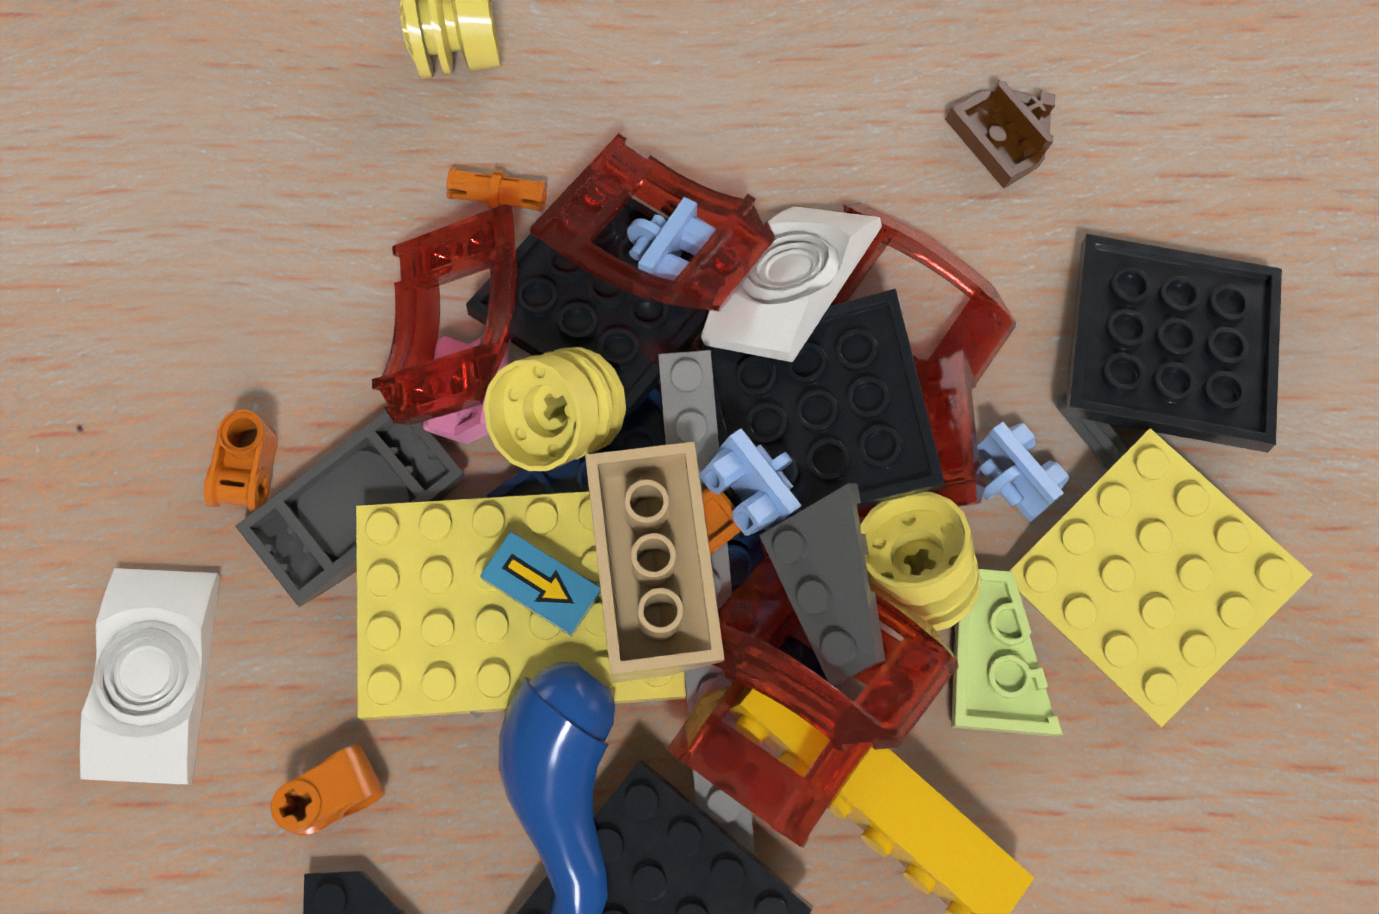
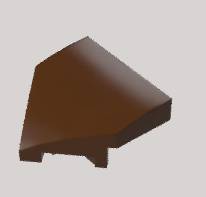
M998 80L992 91L984 90L952 107L945 120L1004 189L1038 168L1044 161L1045 153L1053 143V135L1050 134L1051 111L1055 107V94L1041 91L1038 97L1014 91L1006 81Z

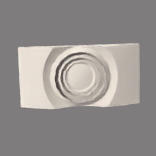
M796 206L777 214L762 226L753 255L743 270L723 279L701 335L704 345L793 362L882 227L880 217Z
M114 568L95 624L96 664L93 682L81 712L80 779L192 785L221 575L205 572Z

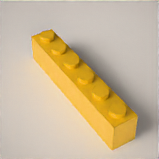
M783 654L769 660L728 709L738 719L735 726L746 738L757 745H761L763 742L766 743L780 756L777 764L784 772L801 783L806 779L822 793L818 799L829 812L842 820H845L848 816L863 830L860 837L872 850L886 858L890 854L906 868L902 874L911 885L926 895H930L933 892L948 906L944 911L945 914H1010L1035 879Z

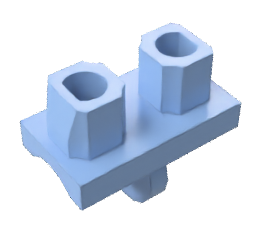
M684 197L668 221L661 215H655L651 221L635 219L628 227L627 235L634 245L629 254L633 259L639 261L638 268L644 276L639 285V291L653 297L660 287L682 295L694 275V264L680 258V255L683 251H686L704 260L705 258L707 259L715 247L717 229L697 218L696 202Z
M1002 422L989 432V435L970 452L981 464L979 469L991 482L983 489L981 494L989 501L1000 493L1011 507L1016 506L1025 518L1031 522L1064 494L1061 488L1069 480V475L1058 462L1049 460L1040 466L1029 453L1036 446L1034 434L1024 423L1008 428Z
M739 429L726 439L709 458L711 462L700 473V478L711 492L719 495L731 486L741 499L742 503L732 511L733 521L743 534L747 536L763 529L768 531L786 520L802 506L790 491L794 486L782 472L792 462L789 455L784 452L772 460L761 445L755 447L742 429Z

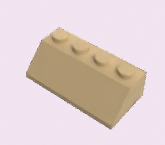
M695 441L586 454L585 459L612 682L618 683L670 676L723 662V645Z

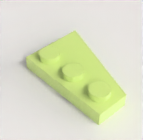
M979 569L981 576L979 598L969 614L955 624L951 728L1059 737L1063 733L1058 717L1053 714L1046 691L1048 684L1043 668H1039L1030 638L1032 632L1014 574L1009 571Z

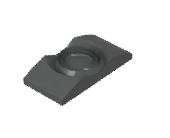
M401 398L235 527L296 605L301 607L357 571L356 506L442 501L462 481L465 474L433 435L423 428L422 422Z

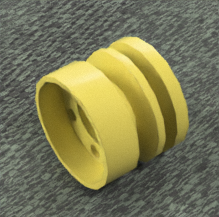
M490 0L400 1L399 12L405 44L421 79L433 78L432 55L437 54L444 75H452L453 52L462 51L470 72L501 67Z
M582 347L562 348L553 352H546L542 355L516 360L503 367L488 385L483 406L486 429L495 448L510 463L527 471H549L608 446L621 430L626 412L624 387L615 369L600 354Z
M922 492L884 501L872 508L861 523L860 529L861 534H866L869 555H865L870 590L875 592L877 609L890 624L907 632L932 633L950 628L967 616L979 598L981 576L975 556L971 530L965 513L951 499L933 492Z

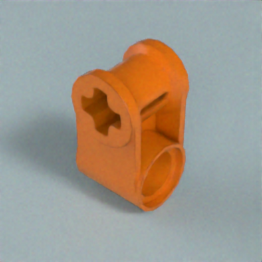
M246 409L235 410L228 413L221 420L211 465L204 482V500L207 506L219 507L222 503L248 506L249 511L254 512L268 501L270 477L278 447V438L275 431L254 412ZM257 428L255 441L247 447L240 448L239 440L244 432Z
M356 744L334 753L318 766L283 784L272 797L270 810L272 818L278 826L298 835L309 836L318 833L346 816L369 807L385 795V790L362 745ZM300 797L312 802L305 807L307 817L303 820L292 815V813L298 810L296 800Z

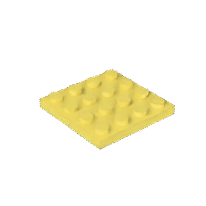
M1151 428L1009 571L1014 574L1020 595L1160 727H1163L1313 575Z

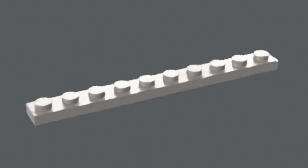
M711 350L658 354L665 443L669 445L695 441L700 478V473L711 462L709 458L719 448ZM700 478L701 492H703L708 487ZM726 543L710 556L724 661L684 672L695 805L755 856L745 736L735 726L738 719L728 711L741 695L728 543Z

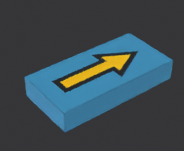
M511 531L480 575L483 581L571 637L601 594L600 587Z

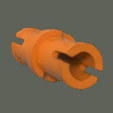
M451 168L446 184V189L451 190H448L446 195L448 199L453 200L459 199L487 203L489 208L500 210L501 206H512L543 212L547 200V191L544 190H547L548 184L547 181L543 180L537 181L506 176L504 171L494 170L493 174Z

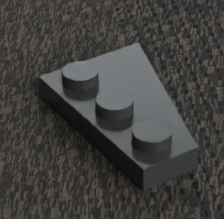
M857 483L846 484L759 535L830 686L841 684L885 661L875 592L870 590L865 555H869L866 534H861L857 504H860L861 501Z

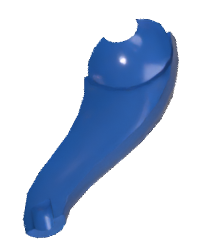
M560 662L545 667L531 680L528 677H524L507 707L499 735L498 768L507 799L523 829L536 848L554 891L550 914H602L608 899L606 868L594 823L593 790L597 767L609 745L605 740L614 724L615 702L611 688L592 677L579 665V662Z

